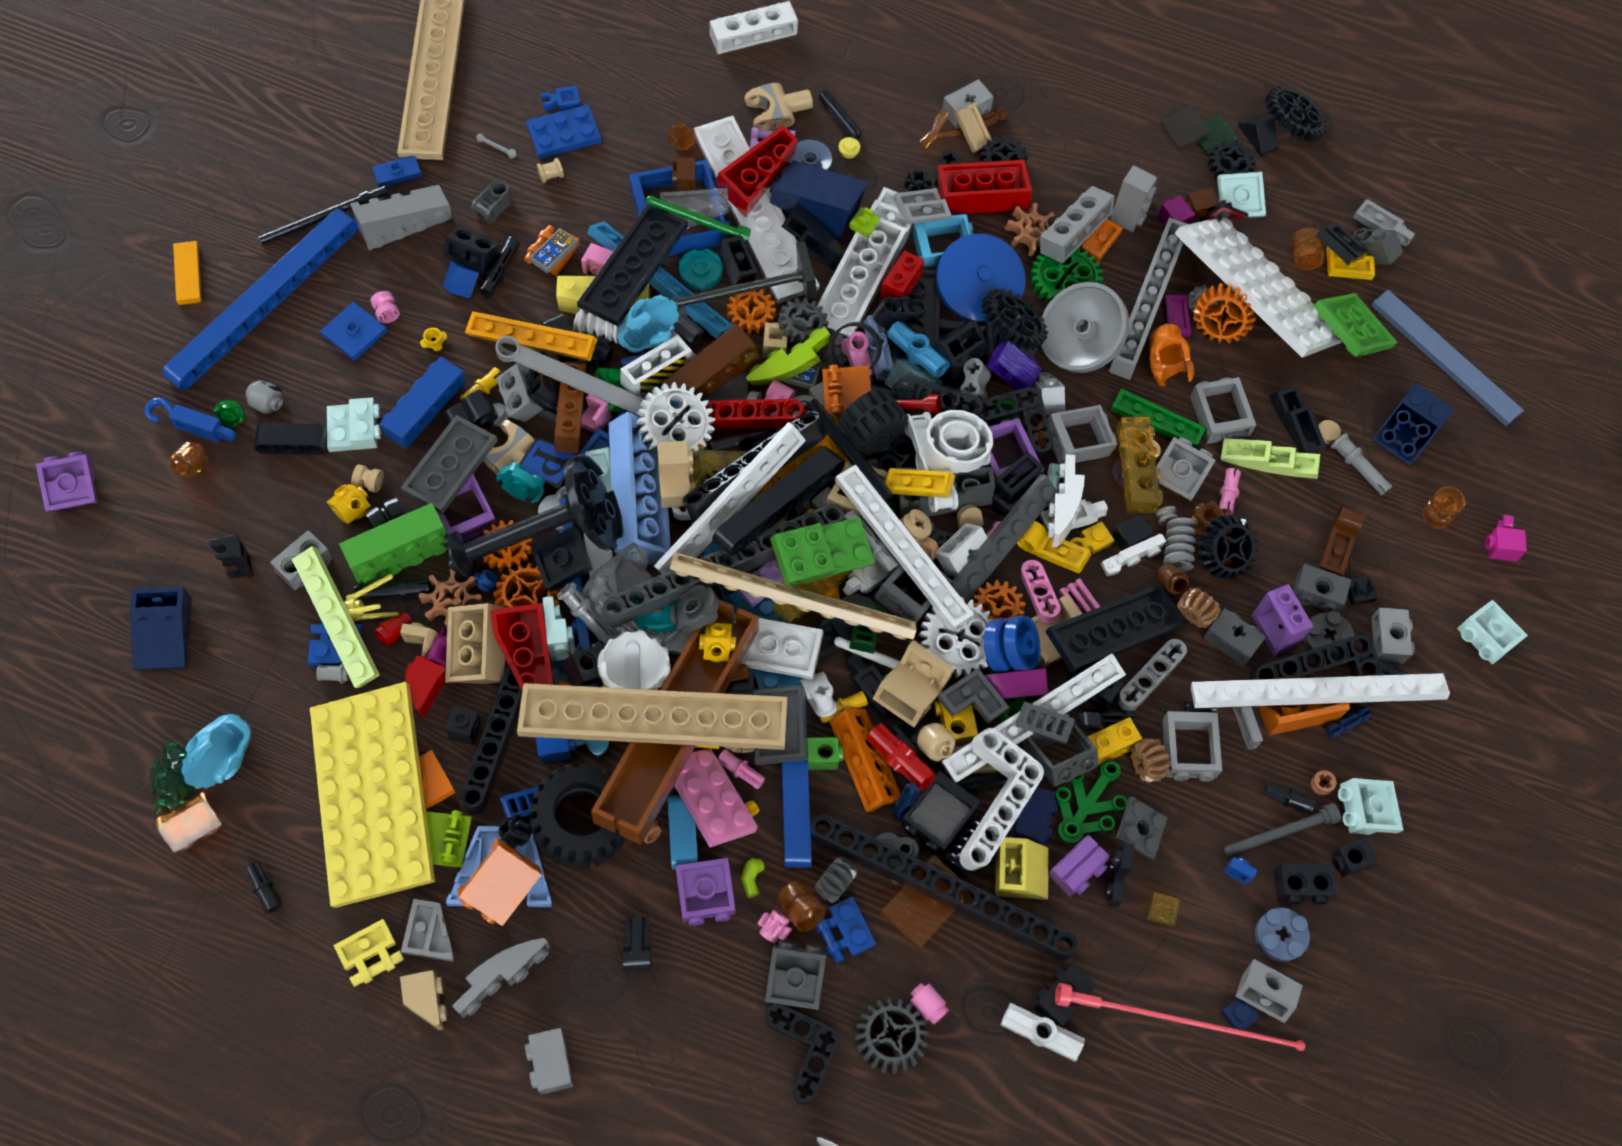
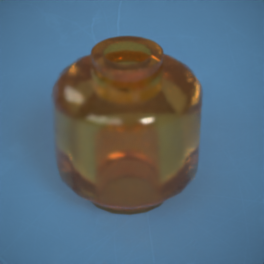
M183 442L170 455L171 468L181 477L196 476L208 461L204 447L196 442Z

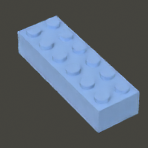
M626 412L609 422L611 486L619 504L624 531L623 537L617 539L616 545L618 544V547L614 549V552L652 565L658 562L671 548L668 508H661L657 447L650 450L649 447L652 442H643L646 433L640 434L638 431L643 425L637 424V420L641 417Z

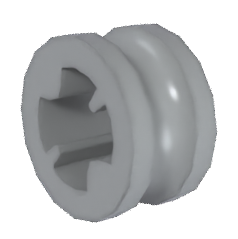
M1167 506L1155 513L1156 518H1159V526H1166L1170 520L1179 518L1175 514L1177 512L1176 507Z

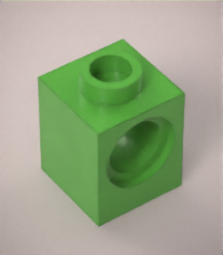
M838 737L807 738L808 770H838L839 761H843V746H838ZM821 750H828L832 755L828 758H823L818 753Z

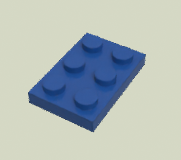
M588 104L526 120V126L539 159L602 143L601 135Z

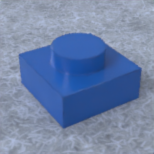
M1233 857L1227 863L1223 873L1247 885L1254 879L1257 869L1251 867L1252 865L1248 861Z

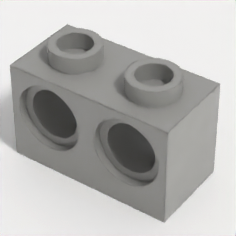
M516 363L496 379L499 385V392L506 405L505 410L509 417L526 422L542 411L543 408L527 396L529 368Z
M309 530L270 561L275 572L294 591L299 587H303L304 583L298 571L289 573L292 568H296L292 561L293 558L312 546L318 549L326 567L333 559L328 548Z

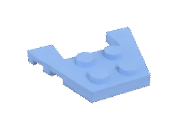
M499 826L477 827L465 855V861L456 876L453 889L447 897V906H464L459 901L458 888L461 885L464 886L490 853V846L496 838L500 839L498 834ZM532 832L527 844L522 847L517 845V848L514 849L538 865L542 874L527 893V906L552 907V901Z

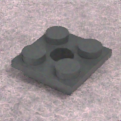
M1133 796L1129 797L1116 839L1122 843L1134 844L1135 851L1153 860L1159 849V843L1168 817ZM1138 822L1142 827L1141 834L1139 833V830L1137 828Z

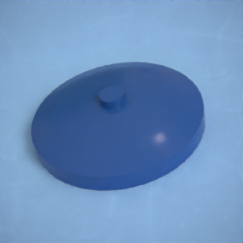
M971 234L957 239L945 250L937 265L936 286L943 303L953 314L968 322L976 320L978 324H986L984 319L986 315L982 313V300L991 290L994 291L995 288L999 291L1003 288L1006 293L1010 290L1014 296L1018 294L1021 299L1025 289V271L1019 256L1006 242L992 235Z

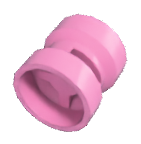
M381 291L371 297V305L376 310L375 314L380 323H390L399 317L400 312L394 304L395 300L391 292Z

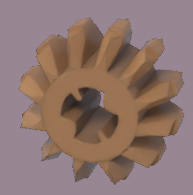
M1189 588L1188 591L1184 592L1177 604L1179 611L1184 615L1185 619L1199 628H1208L1214 623L1221 612L1218 607L1219 604L1213 600V596H1209L1206 591L1203 592L1199 588Z
M1143 739L1131 747L1132 754L1130 758L1133 761L1132 766L1135 768V774L1139 775L1142 781H1147L1148 783L1159 781L1170 773L1169 766H1171V762L1168 760L1169 754L1166 753V747L1161 745L1159 739Z

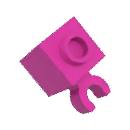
M1503 515V521L1499 520L1497 527L1486 537L1485 547L1488 549V558L1517 562L1527 552L1525 530L1513 529L1514 517Z

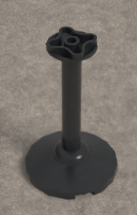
M580 453L566 462L564 470L565 488L567 491L566 503L472 541H468L463 534L456 531L446 535L445 543L449 551L448 563L453 571L458 570L461 575L469 578L477 572V559L571 522L580 526L588 539L599 549L606 551L618 547V544L616 545L617 539L623 537V521L614 491L607 492L603 481L599 477L604 472L590 456Z

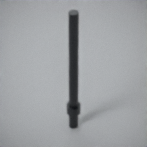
M385 186L370 192L364 191L359 193L358 197L258 236L259 240L264 245L321 222L336 209H341L344 212L351 210L350 203L368 204L369 199L388 195Z

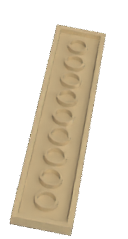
M420 0L397 151L399 158L415 156L416 159L443 160L465 0Z
M523 683L517 734L518 736L785 750L787 697Z

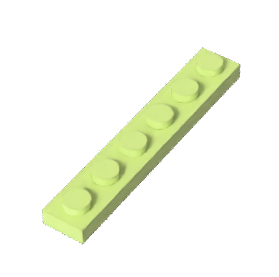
M311 546L293 558L292 561L354 688H361L380 674L318 549Z

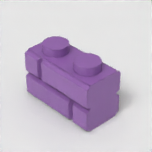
M1087 835L1051 869L1048 875L1069 897L1075 892L1081 895L1091 885L1088 880L1093 875L1098 878L1108 868L1105 863L1110 857Z

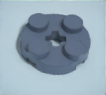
M1271 909L1256 924V942L1260 944L1264 950L1263 953L1268 958L1277 962L1292 961L1300 957L1308 948L1310 941L1308 922L1304 917L1299 916L1290 909ZM1284 929L1289 938L1281 941L1276 931Z

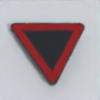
M1224 199L1216 202L1217 208L1202 217L1199 222L1215 218L1234 220L1249 216L1247 212L1233 208L1232 202L1226 203Z

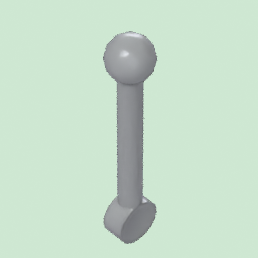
M481 133L476 136L478 142H485L507 153L511 159L516 157V150H508L485 138Z

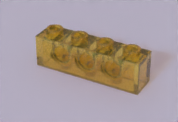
M1121 417L1117 426L1127 513H1155L1163 502V492L1158 487L1160 470L1156 468L1155 464L1157 448L1153 447L1152 441L1155 435L1154 426L1150 425V417ZM1134 441L1141 443L1142 446L1136 445ZM1136 463H1142L1145 467H1140ZM1139 484H1144L1148 489L1141 488Z

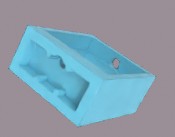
M966 214L954 215L951 219L913 224L912 236L917 256L924 260L923 269L937 268L938 262L944 253L931 254L927 236L957 232L960 233V237L973 234L972 223H968Z

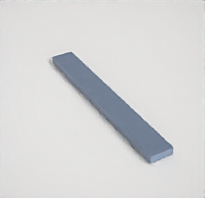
M1387 290L1373 301L1371 306L1502 424L1508 426L1524 411L1391 291Z

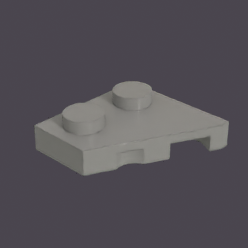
M413 899L401 948L402 954L454 962V954L440 903Z

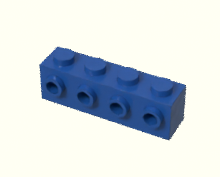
M443 357L433 362L422 378L414 382L412 389L398 400L397 405L392 411L383 416L380 423L383 434L407 449L465 385L466 380L463 370Z

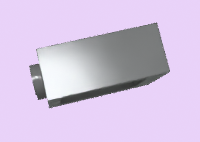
M1226 377L1214 382L1203 381L1195 385L1190 398L1199 424L1206 427L1203 433L1206 444L1224 441V438L1237 439L1248 437L1252 434L1256 427V422L1239 377L1232 379ZM1231 392L1240 419L1215 424L1206 397Z
M1101 405L1052 413L1048 417L1054 443L1053 451L1059 464H1064L1066 454L1075 455V463L1109 457L1118 445L1116 436L1112 433L1109 426L1108 417L1103 412ZM1090 423L1099 445L1074 449L1065 427Z
M1167 711L1162 719L1163 742L1166 747L1165 751L1169 754L1168 760L1171 762V766H1169L1170 773L1166 777H1174V780L1178 781L1188 780L1189 778H1199L1200 781H1212L1217 778L1222 772L1218 713ZM1175 729L1208 730L1211 764L1178 763Z

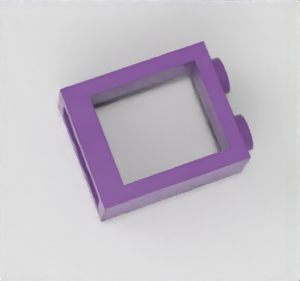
M1019 418L1013 420L1006 419L997 425L989 427L993 439L1014 433L1023 454L1029 452L1039 461ZM990 452V464L983 466L993 467L995 480L1010 466L999 469L992 452ZM1026 461L1021 467H1019L1003 482L1007 483L1018 472L1025 468L1030 463V461ZM1036 467L1032 468L1029 472L1031 473Z
M473 474L457 496L472 490L483 514L450 527L445 514L437 512L447 535L456 531L463 534L468 541L484 535V530L491 531L492 523L497 527L495 517Z
M1289 584L1268 592L1251 615L1258 629L1266 636L1264 640L1274 657L1296 649L1313 628L1311 621Z

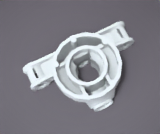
M948 410L939 413L933 419H931L929 412H923V415L916 416L907 414L909 419L904 432L913 442L916 451L915 462L917 470L960 473L970 472L979 469L983 465L990 464V452L993 446L992 432L986 422L977 415L964 410ZM954 484L949 498L928 497L929 507L932 512H937L938 509L951 508L952 510L958 508V495Z

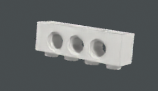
M790 1L777 3L711 20L710 37L717 54L797 35L798 19Z

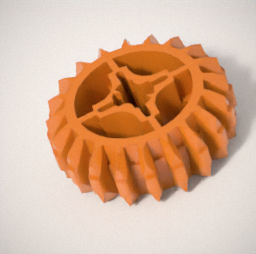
M1222 283L1219 284L1218 289L1212 285L1209 292L1203 291L1202 297L1197 299V305L1194 307V313H1196L1194 321H1197V329H1203L1202 336L1209 334V340L1211 341L1215 337L1218 338V343H1221L1222 339H1226L1228 344L1231 343L1232 338L1238 342L1241 336L1245 337L1248 334V330L1253 328L1254 324L1252 322L1256 320L1255 312L1250 308L1251 304L1244 302L1247 299V294L1240 298L1238 296L1241 291L1239 287L1234 292L1232 284H1228V287L1224 288ZM1224 300L1220 304H1213V306L1210 305L1216 301ZM1226 307V313L1228 314L1226 315L1225 320H1223L1224 315L1222 314V312H1224V308ZM1237 322H1239V323L1236 324V325L1226 327V326H1227L1228 324H1230V323H1237Z
M528 563L527 568H523L519 564L517 571L509 568V576L502 574L501 579L503 582H497L496 587L498 590L494 592V596L497 599L495 605L511 608L538 604V600L547 591L538 566L533 569L532 564ZM517 586L518 591L508 601L511 591ZM561 587L553 592L548 591L547 597L553 596L555 605H560L557 595ZM523 590L525 591L526 594H528L529 596H532L533 601H532V599H531L530 597H528L527 595H524Z

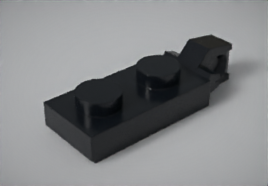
M857 654L849 657L846 665L851 671L849 676L859 691H863L867 701L881 719L885 718L892 712L873 699L880 683L884 680L883 676L873 664L870 665L868 662L864 664Z

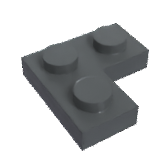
M979 668L940 693L937 697L952 718L973 705L987 724L1009 709V706Z

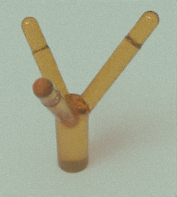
M942 111L938 112L932 131L919 142L923 149L937 137L962 134V131L938 132L950 116L949 111L946 112L942 119Z

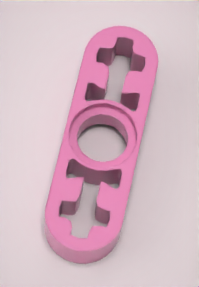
M1028 560L1021 568L1022 581L1040 621L1046 624L1055 623L1060 617V604L1042 564L1036 560ZM1028 570H1032L1033 572H1036V580H1035V581H1033V580H1034V577H1033L1032 573H1031V572H1028ZM1041 587L1046 589L1047 594L1039 596L1034 593V590ZM1048 602L1047 606L1050 611H1053V614L1045 611V603Z

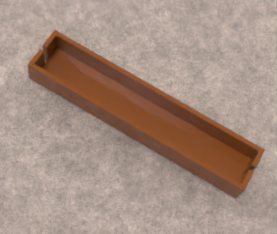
M719 600L718 618L713 623L732 624L731 636L736 637L735 651L730 652L729 662L703 660L704 650L699 649L700 634H705L706 632L705 625L693 632L661 690L724 694L759 631V617L738 608L736 611V623H734V606ZM630 742L591 811L593 823L614 833L619 829L620 836L641 845L696 745Z

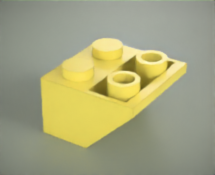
M1005 837L996 851L995 896L1048 900L1049 848L1028 839Z

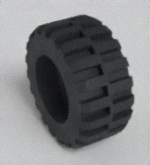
M579 763L578 768H573L572 764L563 767L562 772L556 769L550 773L549 779L544 778L540 782L539 790L535 791L532 797L530 827L533 832V840L536 845H540V852L545 857L548 855L552 856V862L558 865L561 861L567 863L566 868L574 869L575 865H581L582 869H588L592 863L599 866L605 862V858H612L617 853V849L622 847L626 839L619 835V829L614 833L603 827L591 835L576 836L564 831L556 822L555 814L557 807L569 798L587 797L597 802L613 774L610 771L606 774L602 773V767L594 765V768L591 769L586 768L587 763Z

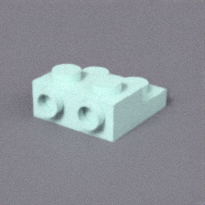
M373 397L349 399V404L327 406V448L329 452L377 448V439H381L380 425H377V418L381 417L379 404H375Z
M553 596L544 597L545 627L552 662L565 660L569 657L568 653L575 649L572 627H567L566 619H562L560 605L554 604Z
M1493 600L1475 612L1457 628L1461 632L1463 640L1471 642L1479 651L1480 657L1488 660L1492 665L1528 636Z
M1353 778L1340 784L1338 797L1344 803L1345 813L1343 815V822L1348 826L1350 834L1370 835L1375 832L1399 833L1403 831L1393 781Z

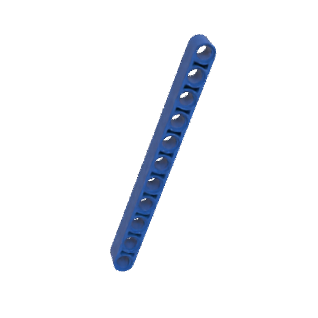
M341 209L334 210L164 366L162 376L180 390H186L191 387L356 233L358 229L356 220Z

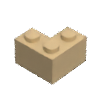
M687 441L657 443L661 508L684 507V496L695 489L694 482H689V475H693V452L687 449Z

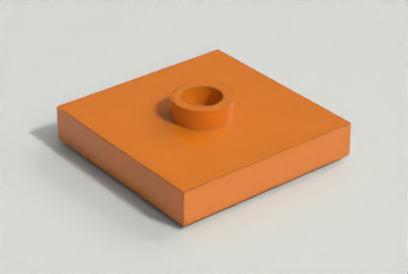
M431 750L421 755L419 762L425 808L428 809L455 794V791L433 751Z

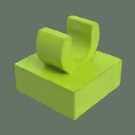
M861 207L850 222L849 228L869 239L880 223L881 217L874 214V211L867 207Z

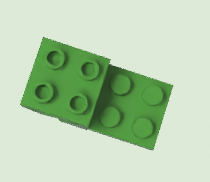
M860 517L822 527L818 523L775 534L770 539L786 586H797L802 583L809 585L823 581L828 577L872 566L875 563Z

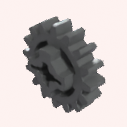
M795 298L794 303L787 301L786 306H782L778 317V322H780L779 329H785L783 336L790 335L791 342L797 339L799 343H803V341L809 339V335L814 331L815 326H817L816 329H822L824 326L827 329L829 324L826 321L827 313H821L823 310L822 306L815 307L816 301L810 304L807 298H804L803 302Z

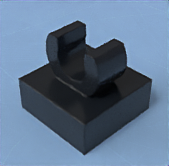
M1370 576L1351 579L1348 591L1351 605L1375 602L1378 598L1373 579Z

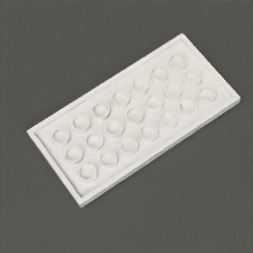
M1215 218L1179 227L1175 232V235L1227 285L1232 284L1234 292L1237 287L1241 289L1238 295L1240 298L1247 294V299L1244 302L1246 304L1250 303V308L1302 358L1342 343V340L1333 334L1332 328L1327 322L1318 316L1311 298L1306 293L1298 290L1295 287L1294 281L1285 277L1279 271V267L1276 264L1269 262L1259 248L1252 246L1248 242L1247 236L1238 232L1229 219Z

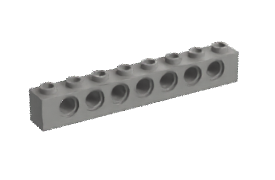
M1172 218L1168 219L1129 318V331L1126 341L1120 352L1114 357L1109 373L1128 380L1131 379L1183 245V242L1175 235V232L1179 227L1189 224Z

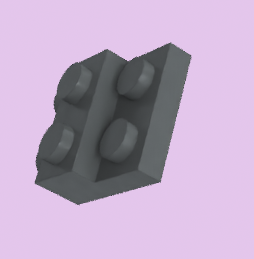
M780 940L779 945L773 944L765 1002L818 1010L826 961V952L821 951L822 947L807 944L805 949L796 948L794 942Z

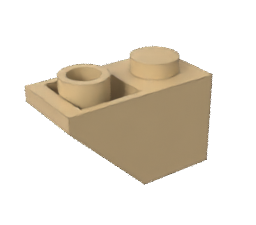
M433 970L400 977L403 1004L407 1009L437 1030H443V1021L447 1020V1011L445 1004L440 1002V994L444 993L442 978H437Z

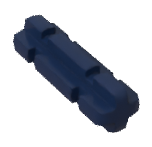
M1362 706L1357 711H1353L1337 722L1328 725L1325 731L1331 739H1335L1340 734H1344L1360 723L1369 720L1372 714L1366 706Z
M912 782V784L905 786L891 811V815L895 817L894 820L899 821L903 819L920 793V788L917 787L916 783Z

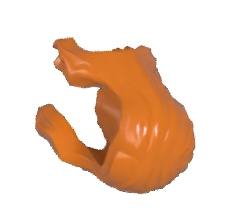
M1172 323L1155 328L1149 339V360L1151 371L1159 386H1166L1165 381L1169 377L1185 371L1187 372L1189 382L1192 381L1194 365L1190 360L1189 344L1182 337L1180 327Z

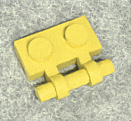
M384 919L334 945L345 970L348 971L356 966L359 973L350 977L354 987L363 982L365 984L373 980L372 977L385 970L391 971L396 968V964L404 960L400 951L389 955L387 951L388 948L396 945V942ZM379 954L381 961L367 968L364 961Z

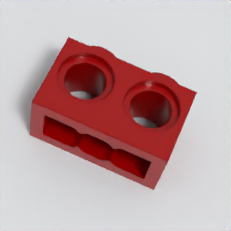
M904 250L882 283L881 299L909 296L922 276L924 260Z

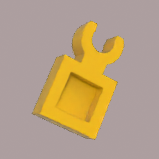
M1101 521L1083 530L1080 534L1082 538L1076 537L1070 542L1090 549L1092 554H1095L1113 545L1115 540Z

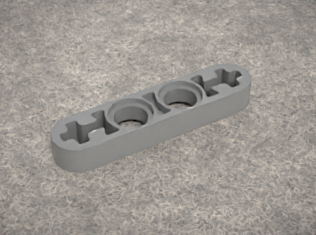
M1169 640L1125 685L1117 699L1121 709L1129 712L1136 710L1182 662L1187 653V647L1181 640ZM1176 648L1179 652L1169 659V653ZM1156 662L1164 664L1166 671H1157L1153 664ZM1138 679H1148L1151 682V687H1142ZM1135 690L1137 694L1134 699L1129 702L1126 701V697H1130Z

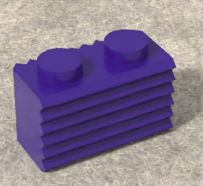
M1010 340L998 344L987 364L990 370L996 373L997 376H1000V379L1007 382L1014 390L1033 387L1034 382L1037 380L1036 378L1042 370L1035 358L1026 355L1019 349L1016 343L1011 345Z

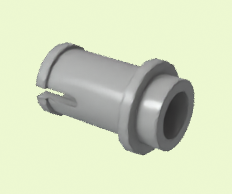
M340 664V666L318 665L316 677L318 681H339L342 684L350 681V677L343 664Z

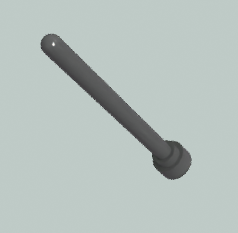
M1334 803L1324 805L1315 815L1228 845L1224 848V853L1227 856H1231L1321 823L1324 825L1341 822L1339 809Z

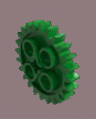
M1080 247L1063 263L1043 254L1042 256L1038 255L1036 262H1033L1030 277H1032L1030 284L1035 285L1033 291L1040 292L1039 299L1047 298L1045 303L1047 305L1058 293L1069 286L1083 282L1102 284L1104 280L1101 277L1103 270L1099 269V262L1093 263L1095 256L1087 257L1088 251L1086 250L1081 253L1079 252ZM1074 265H1077V266L1073 269L1072 274L1069 275L1070 272H1071V269L1073 268V266H1074ZM1062 280H1064L1061 288L1059 290H1056L1061 285Z

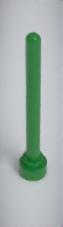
M648 196L646 198V203L653 207L733 237L742 236L745 244L749 239L751 229L748 227L737 226L735 228L656 197Z

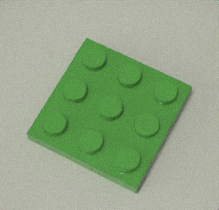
M1356 293L1318 300L1313 306L1317 310L1318 316L1327 322L1332 328L1333 334L1343 341L1347 351L1355 357L1392 349L1398 343Z

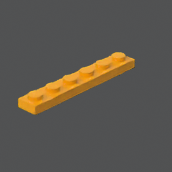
M473 311L465 331L468 336L496 342L503 336H512L520 345L529 349L591 361L597 339L591 335Z

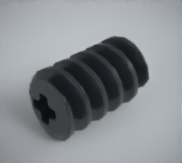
M977 821L969 822L968 829L962 831V836L958 837L955 841L956 844L950 846V852L945 853L943 856L946 865L954 873L965 879H968L964 872L967 869L961 865L960 854L980 822ZM986 830V838L988 840L989 838L992 839V834L988 830ZM972 851V858L978 863L977 853Z

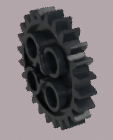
M1279 85L1271 89L1264 100L1267 103L1265 107L1269 109L1267 113L1273 115L1272 120L1278 121V126H1283L1285 132L1290 131L1291 136L1297 135L1299 140L1304 138L1306 142L1309 140L1312 142L1318 141L1326 133L1328 128L1326 123L1328 120L1323 118L1325 114L1319 112L1321 108L1315 107V102L1310 101L1308 96H1302L1301 91L1297 93L1293 87L1289 89L1286 85L1284 88Z
M995 288L994 291L991 290L982 300V313L987 315L984 319L991 322L990 327L996 328V334L1001 333L1003 335V340L1009 339L1011 345L1016 343L1019 349L1024 347L1027 351L1030 348L1035 350L1048 338L1046 336L1048 334L1046 330L1047 325L1042 323L1044 321L1043 318L1038 317L1039 311H1034L1032 309L1033 305L1026 304V299L1021 300L1018 294L1014 296L1010 290L1006 293L1003 288L1000 291Z

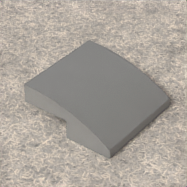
M937 188L895 193V204L901 216L908 224L945 220L952 217L946 200L940 198Z

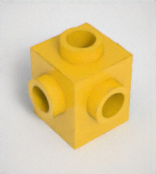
M351 484L339 487L334 492L335 495L327 501V504L338 518L347 524L354 519L362 518L364 512L371 506L366 500L369 496L360 486L355 487Z
M706 624L705 634H700L699 649L704 650L703 660L729 662L730 652L735 651L736 637L731 636L732 624Z

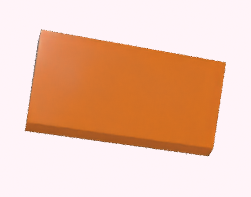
M1329 703L1258 707L1268 736L1338 721L1350 709V704Z

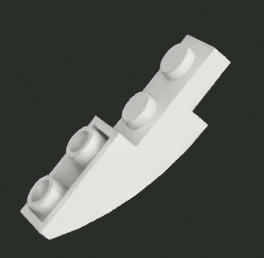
M1066 454L1064 464L1060 463L1059 478H1063V483L1059 484V494L1055 493L1054 503H1049V517H1053V523H1049L1048 537L1053 538L1052 547H1058L1066 538L1076 521L1080 509L1085 475H1075V455Z

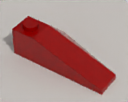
M542 603L491 610L494 637L521 690L523 691V683L554 685Z

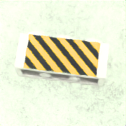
M676 335L620 369V384L626 391L641 397L663 384L667 378L688 363L692 358V350L679 335Z

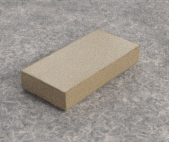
M975 103L954 113L972 153L982 149L983 145L986 146L987 140L992 141Z

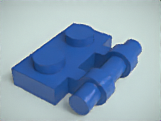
M323 622L311 624V634H320V640H310L308 665L310 667H318V665L340 666V664H343ZM355 624L359 634H362L363 624Z
M853 896L829 907V912L832 916L830 919H825L822 911L812 915L816 922L815 928L817 933L822 935L827 945L825 949L828 955L832 956L835 964L845 960L841 952L843 949L847 948L851 957H854L876 946V942ZM836 926L843 938L840 941L835 940L831 931Z

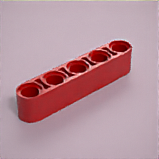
M797 399L709 401L705 406L706 409H713V412L708 417L715 418L713 424H710L715 429L783 428L788 422L791 423L807 413L803 404ZM777 411L774 416L769 417L772 412ZM800 411L796 416H792L794 412ZM754 412L752 416L747 417L749 413Z

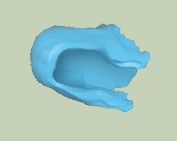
M662 295L638 300L631 307L626 318L619 326L618 340L620 345L632 353H639L645 349L656 348L669 340L675 328L674 323L678 322L679 318L677 302L669 300L668 297H663Z
M228 714L218 717L200 730L188 742L185 749L187 756L182 761L183 766L181 770L185 783L194 786L196 789H207L216 783H223L224 779L228 780L241 767L245 750L249 745L251 739L250 725L241 719L239 715Z

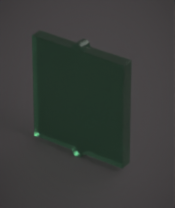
M1220 115L1188 130L1196 141V145L1200 146L1207 156L1210 155L1216 144L1221 146L1223 141H1226L1227 144H1230L1232 140L1235 143L1239 141V138L1231 130V126L1227 125Z

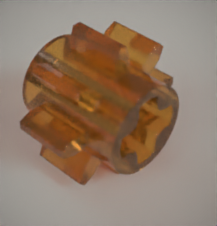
M677 122L673 128L669 127L668 140L669 143H674L675 149L687 150L690 144L694 145V129H689L688 123Z

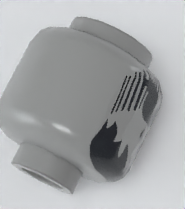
M266 380L252 382L246 390L245 395L248 405L263 414H271L274 411H278L283 404L282 390Z

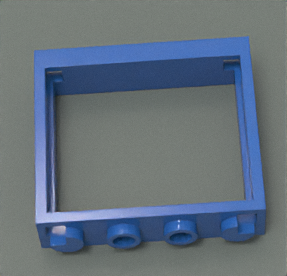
M707 160L695 162V181H703L714 220L730 225L729 221L724 219L726 211L724 204L719 202L721 198L720 191L713 183L715 181L714 170L709 169ZM673 166L629 175L630 189L638 217L647 205L643 191L677 185L673 184L672 180ZM711 230L681 236L668 256L686 253L693 249L700 250L720 246L722 240L728 238V234Z

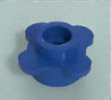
M484 570L481 574L478 572L474 573L473 576L477 580L476 584L483 592H495L498 590L496 584L499 582V579L493 572Z

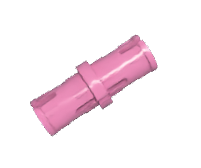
M1235 468L1226 469L1224 485L1220 489L1221 501L1218 508L1220 515L1223 514L1224 510V515H1233L1235 499L1239 495L1238 483L1241 472L1238 469L1235 474Z

